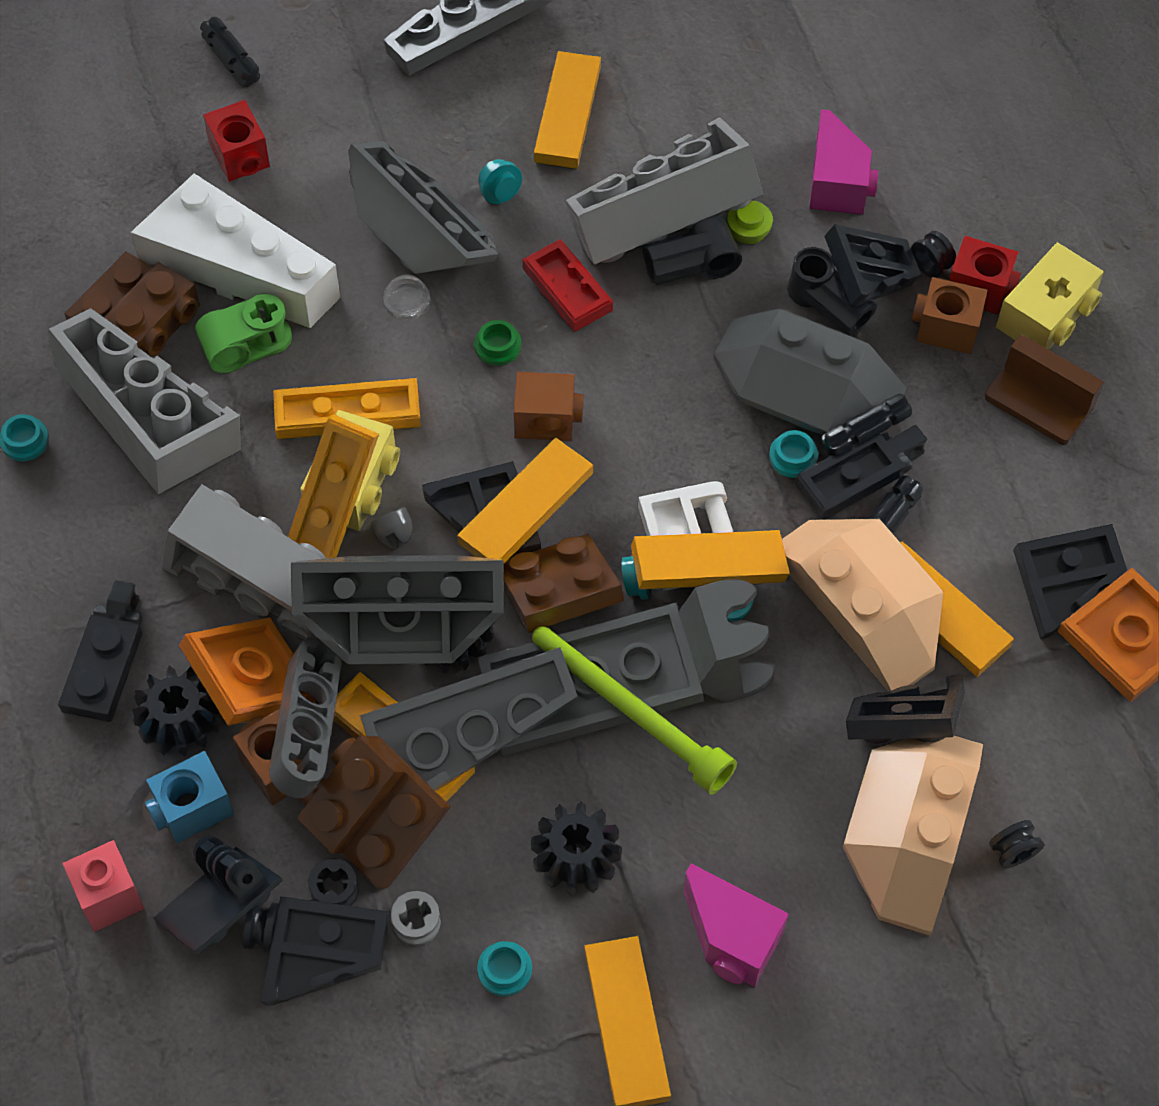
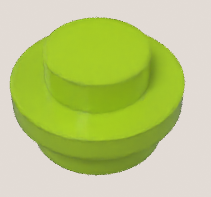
M751 200L744 208L729 210L727 215V225L732 236L744 244L760 242L769 234L772 228L773 216L767 206L758 201Z

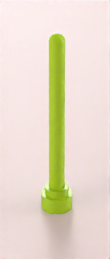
M541 626L533 631L532 640L539 648L547 652L561 647L568 670L688 763V771L693 774V782L703 790L713 795L721 790L729 781L736 769L737 761L720 747L712 749L708 745L704 747L698 745L549 628Z

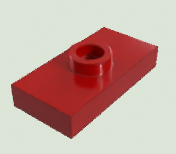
M562 239L522 259V268L573 332L613 311V300Z

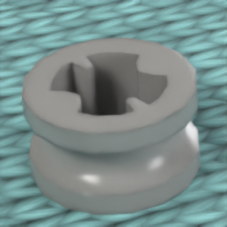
M406 892L398 897L392 906L391 920L394 933L406 945H426L439 933L441 925L439 907L434 898L426 892ZM419 908L420 915L425 910L429 912L424 917L425 926L420 929H413L411 922H409L407 927L404 926L402 923L408 920V910Z

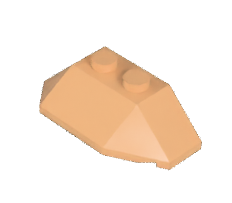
M880 519L809 520L782 539L790 572L789 575L888 692L899 687L915 684L935 670L943 591Z
M958 736L944 738L932 743L920 742L916 738H905L871 751L843 849L860 884L872 902L871 906L878 920L931 936L953 867L979 772L983 744Z

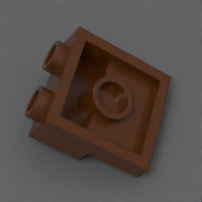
M125 251L64 314L66 320L91 308L136 340L138 348L151 357L158 355L163 350L169 337L182 324H187L192 320L200 303L195 283L159 261L151 267Z
M358 736L357 739L352 737L345 740L334 751L331 760L336 764V767L326 780L322 778L310 795L301 798V802L305 807L297 816V819L331 854L343 853L377 889L389 888L451 806L380 736Z

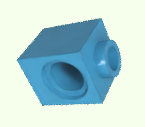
M205 751L146 779L153 796L152 799L144 802L158 831L166 827L169 828L176 844L234 815L228 794ZM192 793L198 795L189 805H174L175 801L184 794Z

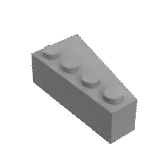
M719 117L707 124L709 133L696 140L693 139L692 135L687 134L674 141L675 151L664 157L648 155L637 161L633 167V174L627 177L623 174H613L566 200L581 248L593 264L599 262L609 263L620 259L628 250L640 245L662 241L667 237V234L684 227L692 228L700 220L722 211L744 208L751 202V199L764 195L750 145Z
M90 308L49 328L53 365L157 494L170 489L241 450L239 414L228 406L222 409L209 399V393L193 382L189 385L171 372V365L158 356L152 358L140 350L136 340Z
M201 484L167 531L162 569L178 576L182 569H185L199 578L197 581L198 587L216 595L219 589H225L234 594L241 608L257 617L258 615L267 616L270 612L278 616L277 623L281 629L303 640L309 637L318 638L305 625H302L292 616L291 562L325 559L323 553L310 544H298L285 536L281 528L272 520L262 516L256 518L240 508L236 499L222 490L212 491Z

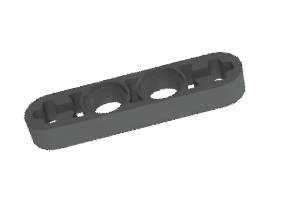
M316 637L304 639L288 662L269 768L270 778L277 789L287 796L294 798H305L310 795L325 773L341 671V658ZM314 663L315 669L318 671V673L311 672L314 668ZM299 691L312 695L319 705L306 700ZM293 726L300 727L307 731L312 736L314 741L307 740L300 736L294 730ZM295 759L302 760L298 766V771L297 764L293 762Z

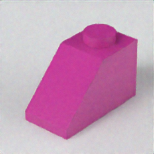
M821 109L809 209L863 215L866 198L875 197L879 170L870 169L872 150L830 110Z
M691 863L686 871L683 892L706 962L713 965L715 973L723 979L734 984H742L744 981L755 987L784 934L789 914Z

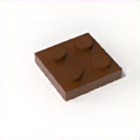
M589 534L579 537H568L557 544L533 552L516 554L503 564L504 591L528 633L533 632L538 627H548L624 601L621 583Z

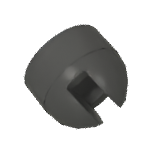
M406 507L392 511L370 522L376 538L386 547L397 548L399 546L398 539L404 544L408 543L413 533L412 520Z

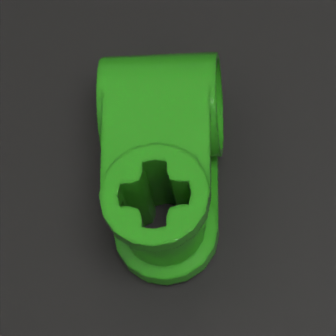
M273 294L256 295L249 300L228 308L212 311L200 318L195 325V332L209 365L217 373L234 372L244 365L279 354L287 349L292 340L290 326L285 321L286 311L284 303ZM263 307L266 318H261L259 308ZM274 331L275 342H272L269 332Z

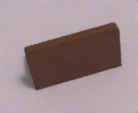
M1020 334L1010 348L1004 369L987 389L985 400L1059 444L1067 445L1094 409L1104 381Z

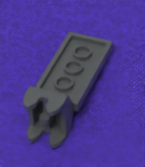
M722 580L695 587L680 610H678L677 603H672L558 635L658 714L704 702L703 693L724 703L742 699L763 690L774 677L772 665L757 661L739 664V659L757 652L765 645L769 637L767 626L747 620L729 622L727 620L731 612L745 608L757 595L756 588L751 583L743 580ZM534 642L480 656L478 661L481 673L483 674L544 653V651ZM569 671L578 700L511 742L500 751L503 757L633 720Z

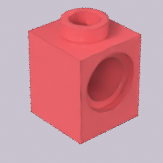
M114 840L62 863L79 904L94 932L145 909Z

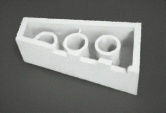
M196 174L191 175L131 232L138 259L151 267L159 261L192 282L196 281L215 288L218 295L231 300L235 297L249 300L256 295L273 294L284 303L285 319L309 328L340 299L336 264Z

